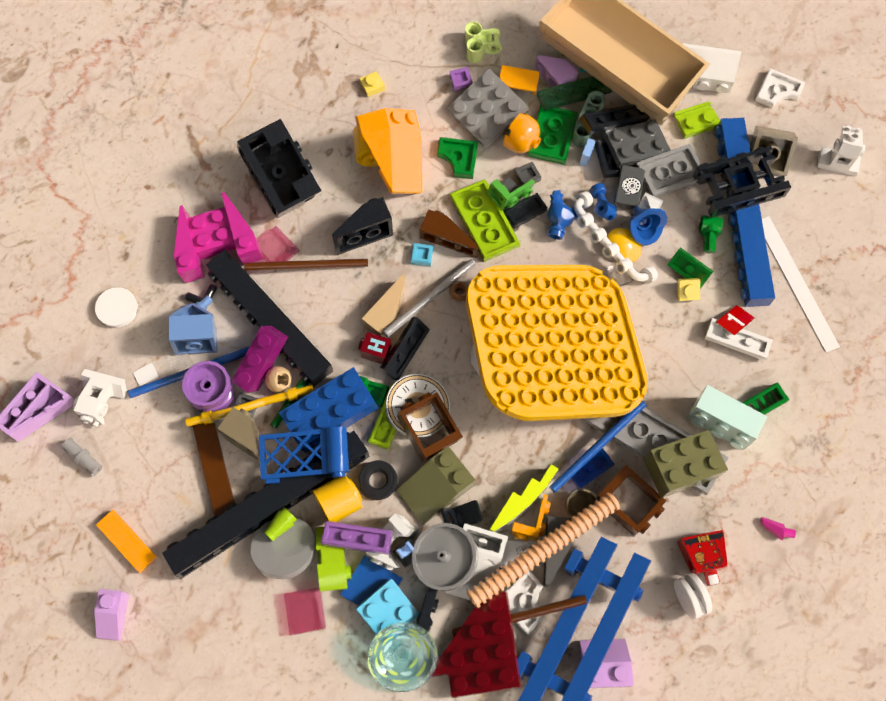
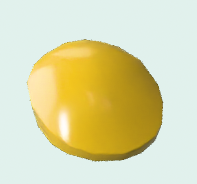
M619 227L610 231L607 238L611 243H616L619 246V252L624 258H629L632 262H635L640 257L642 250L641 245L632 238L630 230Z

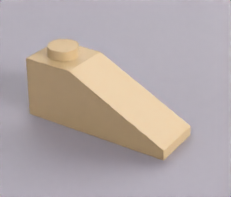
M402 274L362 318L363 326L371 333L385 337L382 331L397 320L406 288L405 275Z

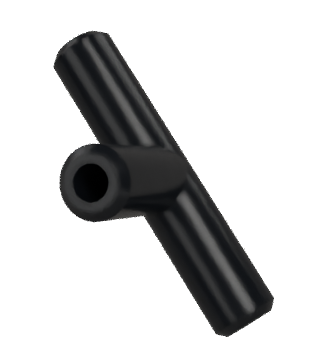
M210 284L203 298L188 292L185 295V300L197 303L201 302L207 295L212 299L217 286Z

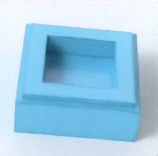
M413 243L411 264L431 267L433 245Z

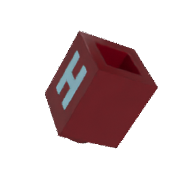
M367 332L365 338H361L358 346L361 358L382 364L391 350V339Z

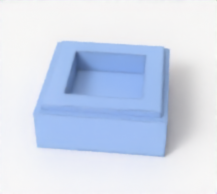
M588 138L581 156V165H588L594 150L595 140Z

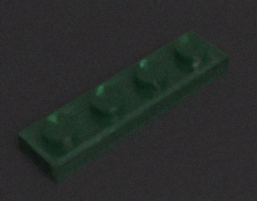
M592 76L539 90L537 98L543 111L586 100L593 91H600L605 95L612 93L613 90Z

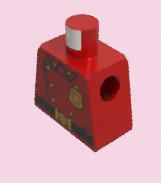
M723 530L685 537L677 541L690 572L695 575L704 574L707 586L720 584L717 571L728 566Z

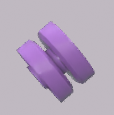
M212 361L198 362L188 369L182 380V390L187 400L201 413L209 410L214 412L226 409L233 401L235 395L234 383L231 382L226 369L219 363Z

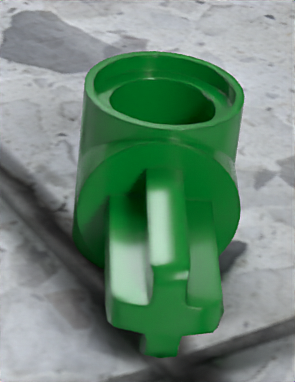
M707 215L701 216L699 233L704 237L703 251L707 254L716 251V237L722 233L723 217L710 218Z

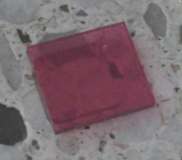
M277 226L258 240L265 262L289 261L300 252Z
M320 587L284 594L290 636L326 629Z

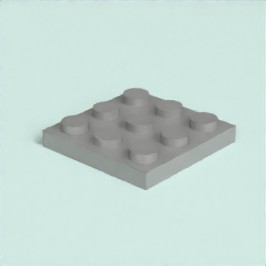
M490 68L447 107L448 111L486 149L509 128L510 124L520 113L524 114L529 109Z

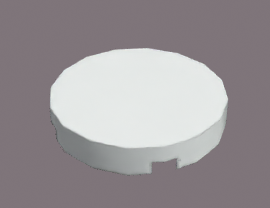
M121 287L104 291L95 303V312L98 319L104 325L115 328L128 325L134 320L138 309L135 296L129 290Z

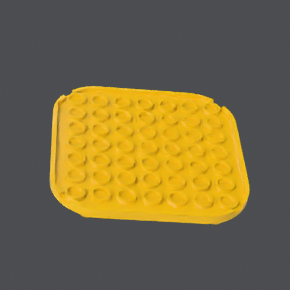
M498 265L488 267L478 273L467 289L466 308L482 387L490 402L498 410L518 420L542 421L617 417L630 413L640 404L647 392V373L626 298L620 286L613 279L610 280L602 274L603 271L586 265Z

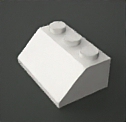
M683 43L684 46L710 63L691 88L730 93L735 82L741 51Z

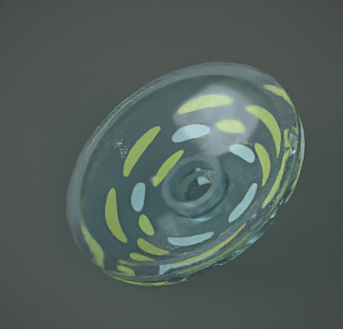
M409 622L388 625L380 630L370 643L367 656L368 667L372 677L382 687L394 692L413 691L423 686L436 669L438 661L436 644L432 636L419 625ZM399 649L406 650L404 654L398 653Z

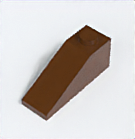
M428 209L420 228V239L477 258L478 245L447 215L438 210L432 211Z

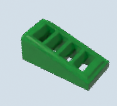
M777 382L742 403L747 406L752 403L758 412L766 415L787 403L789 398ZM774 391L780 401L776 402L770 392ZM764 395L768 397V399L772 403V406L769 407V405L763 398ZM757 399L761 401L765 410H761L756 402Z

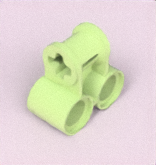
M469 22L465 27L467 60L471 63H478L482 60L483 54H497L501 52L502 45L499 42L500 31L496 28L482 30V26L479 23Z

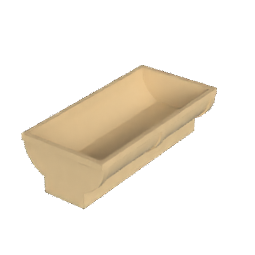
M559 0L539 22V32L543 34L542 39L626 101L635 104L637 109L648 114L652 120L656 119L657 123L661 126L710 65V63L622 0Z

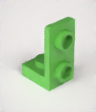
M496 179L491 182L486 194L501 210H504L508 206L510 208L513 207L522 197L524 199L533 192L532 188L535 181L532 179L510 193L506 186Z

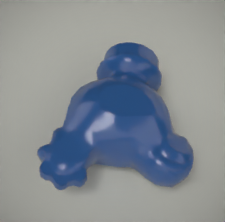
M554 190L550 195V207L547 212L548 219L551 222L547 235L553 239L562 240L566 234L564 228L570 226L573 221H576L578 216L574 211V207L564 204L561 191Z

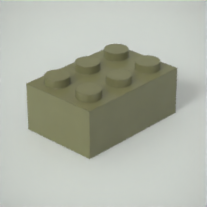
M709 430L652 449L643 457L661 498L719 478L728 471Z

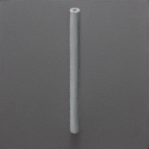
M473 259L466 262L382 331L383 335L386 338L392 335L476 265V262Z

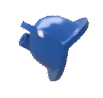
M639 206L635 207L633 210L635 214L631 213L629 216L631 236L636 243L642 246L651 245L660 238L663 228L667 224L666 212L659 208L641 209Z

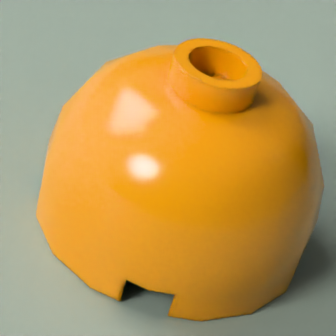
M520 113L510 124L508 129L512 131L509 136L505 135L503 142L505 148L515 153L524 154L532 148H536L541 140L538 122L530 115Z

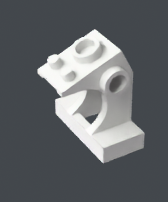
M843 125L840 139L835 140L833 149L821 148L817 168L856 176L859 173L861 157L865 151L863 130Z
M84 369L81 374L84 389L80 396L75 398L73 408L74 412L80 416L79 419L82 420V423L88 424L93 422L92 425L98 427V424H105L103 416H105L108 410V405L106 404L108 398L111 396L121 399L125 398L127 394L125 379ZM94 392L100 393L97 398L92 397L91 395Z
M396 513L382 528L383 530L393 532L391 544L398 537L412 538L418 532L403 515ZM391 550L389 555L366 552L367 555L371 556L370 561L381 566L386 563L385 568L388 570L401 567L391 555Z

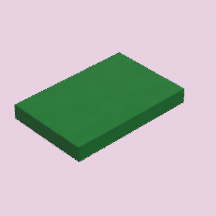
M541 104L536 120L540 127L539 137L541 140L536 148L528 151L527 156L565 165L578 112Z

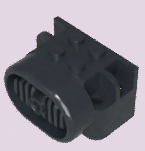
M281 119L237 141L238 152L248 168L251 179L277 219L304 205V203L313 199L316 194L322 192L310 171L312 170L310 162L307 158L304 159L300 153L302 152L300 144L297 140L293 141Z

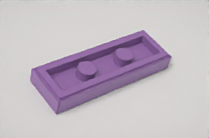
M326 521L321 544L389 555L393 532Z

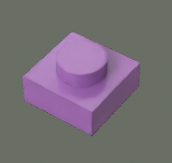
M468 67L449 71L454 91L469 88L473 84Z

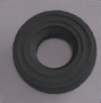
M381 460L367 463L361 469L358 476L360 490L366 497L373 500H383L391 496L398 483L395 469L389 463ZM381 472L386 476L387 481L383 487L374 488L370 485L369 479L373 473Z

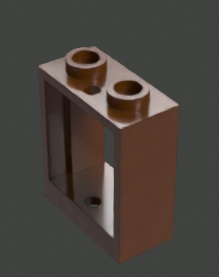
M430 392L418 398L419 402L413 405L411 402L399 408L401 411L396 416L421 461L430 458L463 438L437 392L432 395ZM432 404L449 435L424 448L407 417Z
M625 465L597 497L600 501V497H605L607 492L613 494L624 480L628 478L653 500L656 505L638 525L620 509L614 510L611 516L633 536L639 532L643 535L651 526L648 521L653 516L657 519L665 510L663 505L667 500L661 498L657 491L630 467Z

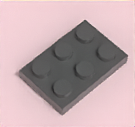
M656 119L606 130L603 134L618 168L621 165L637 164V162L671 151Z

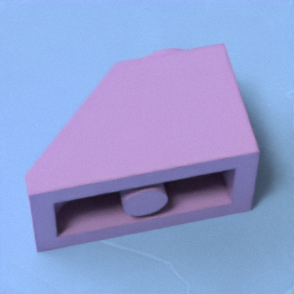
M542 55L536 58L535 69L540 72V75L557 95L576 84L577 69L566 59Z
M99 589L94 611L96 638L121 640L129 600L128 593Z

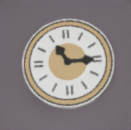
M412 374L399 379L391 387L386 399V415L391 425L398 432L405 436L407 435L396 417L401 411L399 408L409 402L412 405L419 402L418 398L428 392L431 395L437 392L448 412L450 411L447 392L437 380L423 374ZM432 404L407 417L418 438L431 436L443 426Z

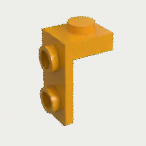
M544 494L542 497L535 527L514 522L511 535H514L516 540L528 542V539L537 541L539 536L543 537L546 523H542L543 515H548L551 502L547 501L548 495Z

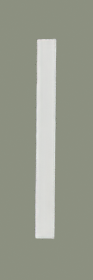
M770 217L763 218L765 239L826 352L839 348L837 340Z

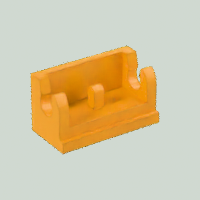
M502 65L500 79L509 88L530 91L532 95H536L540 72Z

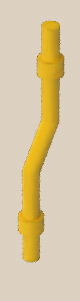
M313 385L298 389L293 387L287 389L286 392L262 397L234 406V408L237 410L242 408L249 411L285 400L293 401L299 399L298 397L312 393L314 388ZM233 407L214 412L209 410L202 412L201 415L186 418V425L189 427L201 423L205 425L214 423V420L225 418Z

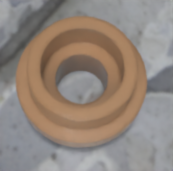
M462 281L455 282L449 289L451 298L455 301L466 300V292L469 286ZM457 290H462L463 293H462V294H457L456 291H457Z

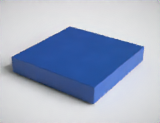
M364 555L351 576L352 578L348 581L347 589H343L340 595L358 606L390 578L393 579L398 587L403 578L385 567L370 561L371 559Z

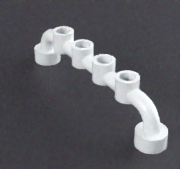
M587 191L578 194L574 203V211L578 216L577 224L580 228H589L591 231L589 237L593 243L600 241L604 246L602 249L604 257H613L617 261L615 264L616 271L620 274L626 272L632 279L646 284L655 281L658 273L653 266H647L638 273L633 268L632 261L629 258H624L619 252V246L616 243H611L606 237V231L594 223L592 214L586 213L583 210L593 204L592 195Z

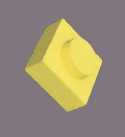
M377 71L359 78L367 97L385 90V85Z
M678 279V300H700V279Z

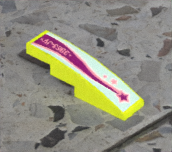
M551 464L541 482L532 478L521 496L513 492L490 528V531L499 532L528 510L546 490L557 474L558 468Z

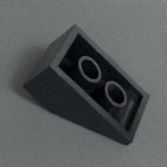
M373 198L364 203L332 234L337 255L393 236L392 217L384 198Z

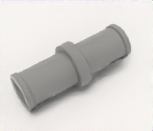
M68 438L63 442L61 449L74 459L73 462L76 465H81L91 476H95L101 471L103 466L89 455L90 452L87 449L83 450L72 438Z

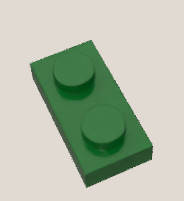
M681 247L667 264L686 279L699 278L700 289L714 272Z

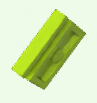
M710 101L674 112L673 117L676 118L677 125L684 139L714 130L718 126L720 120L714 108L711 107Z

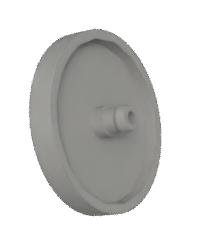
M296 518L297 520L293 523L295 526L276 538L274 542L264 533L272 520L258 529L252 539L250 553L256 568L263 575L273 579H288L302 573L311 564L316 554V538L311 527L305 521Z
M435 524L427 528L416 540L412 552L413 568L418 578L428 587L439 591L456 590L465 585L476 571L478 565L476 543L466 530L455 524Z

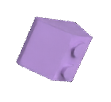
M626 639L613 640L590 688L634 686L632 661ZM591 640L579 641L581 660Z

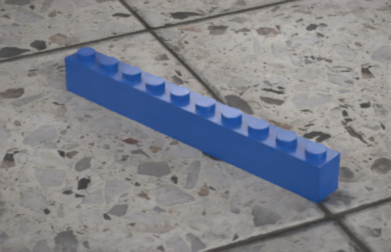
M721 118L714 132L715 138H718L719 143L717 146L718 155H721V158L728 159L742 152L749 153L750 147L745 118ZM744 172L731 176L737 189L750 185ZM724 189V190H726V193H727V197H726V198L730 197V195H729L727 189ZM755 205L731 212L728 218L729 225L732 226L733 230L731 235L732 244H735L736 249L734 259L736 263L738 262L739 267L737 278L738 281H741L742 286L740 297L741 300H744L745 307L770 306L775 299L760 205Z

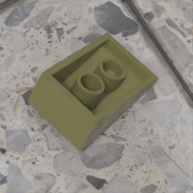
M447 446L431 458L396 491L422 525H424L439 514L441 508L448 507L474 487L476 480L450 447Z

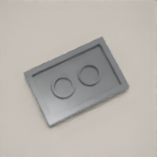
M691 144L637 162L636 167L645 170L643 182L649 194L659 197L695 184L697 180H694L693 175L701 163Z

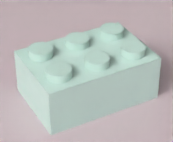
M707 385L697 397L686 419L690 420L691 424L698 428L703 427L709 430L714 437L729 441L731 446L745 450L757 439L767 416Z

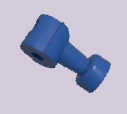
M598 183L593 185L589 192L593 198L597 199L594 213L608 221L613 220L617 214V207L608 202L604 196L606 194L604 184Z

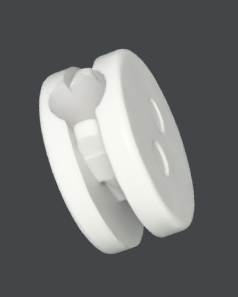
M690 573L685 576V580L679 578L674 581L677 598L691 619H698L712 611L710 596L697 575Z

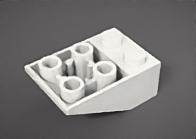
M464 523L463 529L472 536L476 543L478 565L474 575L465 585L456 590L445 591V593L470 600L467 596V590L471 591L474 585H479L478 582H484V578L491 577V573H497L496 570L500 567L508 536Z

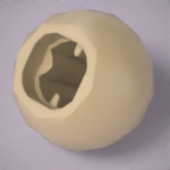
M272 367L265 375V384L272 392H284L291 385V374L284 367Z

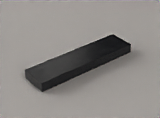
M635 104L582 114L579 120L588 134L646 122L650 117L645 112L637 109Z

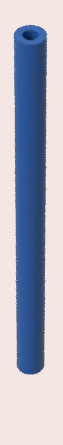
M249 346L210 361L223 365L245 357ZM188 369L128 390L130 398H134L183 380Z
M641 401L633 411L625 414L549 486L551 491L556 493L646 407L645 402Z

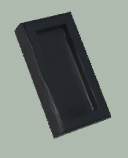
M535 193L513 207L504 210V214L513 229H516L545 213L548 207L539 194Z

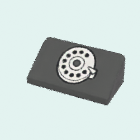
M621 165L614 203L628 209L639 205L645 175L644 169Z

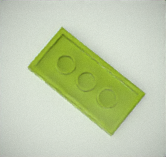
M486 179L450 193V199L471 239L478 245V252L484 262L520 247V242L503 210L486 194L489 189Z

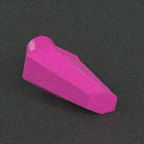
M764 517L760 518L761 525L780 540H783L785 537L795 538V529L785 528L784 524Z

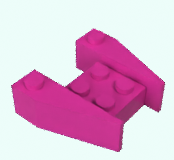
M225 192L222 193L225 207L190 217L183 205L179 206L174 259L178 274L185 283L205 278L201 260L218 255L224 250L228 252L236 249L243 264L263 260L260 244L254 232Z

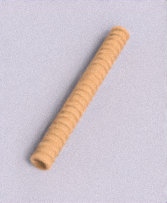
M607 492L605 497H600V501L596 500L594 505L590 504L588 509L584 508L583 513H577V517L573 516L571 521L567 520L565 525L561 524L560 529H554V533L550 532L548 537L544 536L542 541L538 540L537 545L533 544L531 549L527 548L525 553L521 552L519 554L520 557L515 556L514 561H508L507 566L504 564L501 570L499 568L496 570L497 573H491L489 578L485 577V581L478 582L479 585H474L471 591L468 589L467 596L473 605L479 608L481 603L485 604L487 599L491 600L492 595H498L499 590L504 591L505 586L509 587L511 582H516L515 579H521L522 574L526 575L528 570L532 571L534 566L538 567L539 562H545L546 557L549 559L551 554L555 555L557 553L556 550H562V546H568L569 541L573 542L575 537L579 538L580 534H585L586 529L590 530L592 525L596 526L597 522H602L603 517L607 518L608 514L612 515L614 510H619L620 505L617 499Z

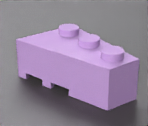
M36 372L0 414V429L20 442L71 408L74 399Z

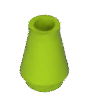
M283 508L281 511L278 510L264 533L274 542L276 538L295 526L293 523L297 519L286 508Z

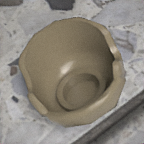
M585 488L571 491L566 497L565 502L568 515L571 518L573 516L577 517V513H583L584 508L588 509L590 504L594 505V501L598 500V497L592 491Z

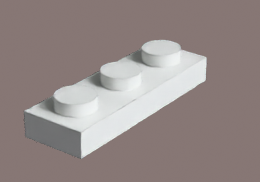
M711 319L705 336L706 340L763 361L767 359L772 339L744 329L734 336L717 324V319Z

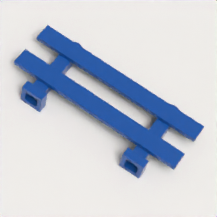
M600 537L589 561L584 559L583 552L574 548L564 569L566 574L574 578L577 573L581 577L570 598L585 595L589 604L598 584L614 591L613 597L571 682L560 678L554 673L588 604L563 611L537 664L532 662L533 658L531 655L523 651L518 658L520 679L523 680L526 676L529 680L518 701H541L547 688L563 696L561 701L592 700L593 696L588 691L631 602H639L644 589L640 588V584L651 560L634 552L623 576L620 577L606 570L618 544Z

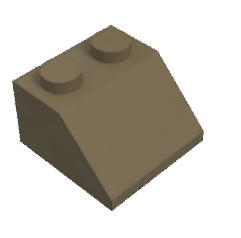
M755 125L750 143V152L759 147L767 148L771 146L773 149L771 154L775 156V160L768 166L772 174L787 176L798 137L794 132ZM759 162L752 164L753 170L760 171L758 167Z
M233 407L217 429L225 440L260 462L259 432L254 424L255 420L251 418L252 415L242 408L237 410Z

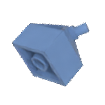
M208 295L201 302L188 304L169 316V341L175 355L218 353L216 324L213 314L206 309L213 302Z

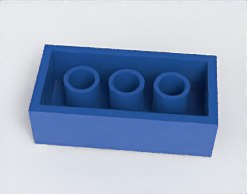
M353 367L279 413L289 431L298 432L329 427L348 428L379 409ZM320 435L311 436L306 443L314 449L320 444ZM293 437L297 445H299L301 442L296 437ZM305 445L301 448L304 453L311 451Z

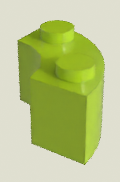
M316 527V551L318 550L319 561L317 569L320 591L347 589V580L352 577L351 566L346 565L345 548L322 545L321 540L324 527Z

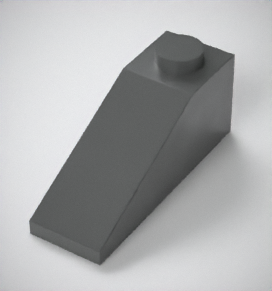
M548 516L546 519L545 536L548 537L550 532L554 533V529H560L561 524L565 525L567 520L571 521L572 519ZM569 541L568 546H562L563 549L556 550L557 553L555 555L551 554L549 559L545 558L544 587H549L573 542Z

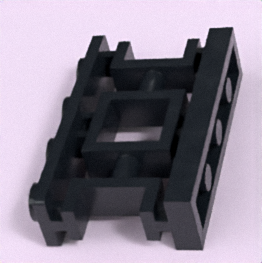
M771 146L767 148L759 147L749 153L742 152L728 159L721 158L714 163H703L696 168L693 178L697 180V185L707 183L713 195L708 197L706 205L709 206L708 214L710 218L773 201L787 195L791 189L789 181H784V175L774 178L768 166L775 160V156L771 154L773 151ZM759 162L758 167L760 171L754 172L751 164ZM744 172L750 185L737 189L731 176ZM721 173L723 181L717 183L714 175ZM764 178L767 186L760 188L761 185L758 179ZM727 189L730 197L722 199L723 195L720 190Z

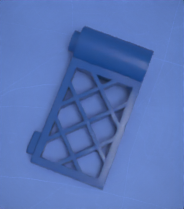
M329 427L319 430L259 435L261 480H266V484L280 483V478L332 474V478L345 477V473L349 472L347 427ZM320 435V444L314 450L306 442L311 436ZM296 437L301 443L292 452L285 446V443L290 438ZM274 439L279 444L272 454L266 450L265 440ZM304 445L313 452L305 462L296 455ZM282 447L291 454L283 464L274 457ZM315 455L321 459L322 469L313 470L307 465ZM293 457L302 464L296 472H291L286 468ZM273 459L280 468L274 474H267L266 466Z

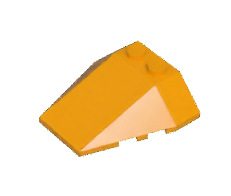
M384 108L356 116L355 120L360 138L363 142L366 141L371 153L369 155L372 159L375 158L380 167L379 173L390 194L422 193V135L415 110Z

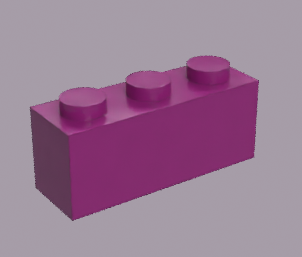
M261 326L231 382L248 393L259 391L267 371L273 366L288 336L272 326Z

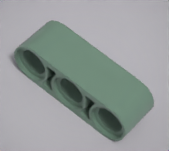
M600 91L591 92L586 99L579 118L582 114L601 111L605 102L604 94ZM578 118L573 131L572 143L577 147H585L588 138H591L592 134H588Z

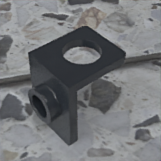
M477 500L467 502L455 508L443 507L440 509L444 523H450L447 516L449 514L452 524L461 528L464 527V523L473 525L483 520Z

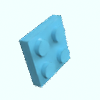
M391 578L355 608L381 642L386 637L394 635L384 645L400 633H392L394 631L392 630L384 635L389 629L403 626L398 628L403 630L420 615Z

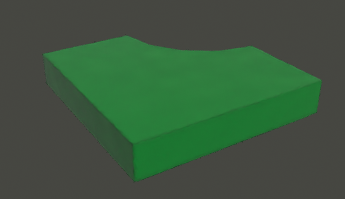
M440 137L437 157L446 160L451 165L454 177L473 179L478 142Z

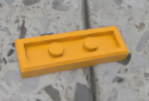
M114 509L96 524L139 573H142L158 558Z

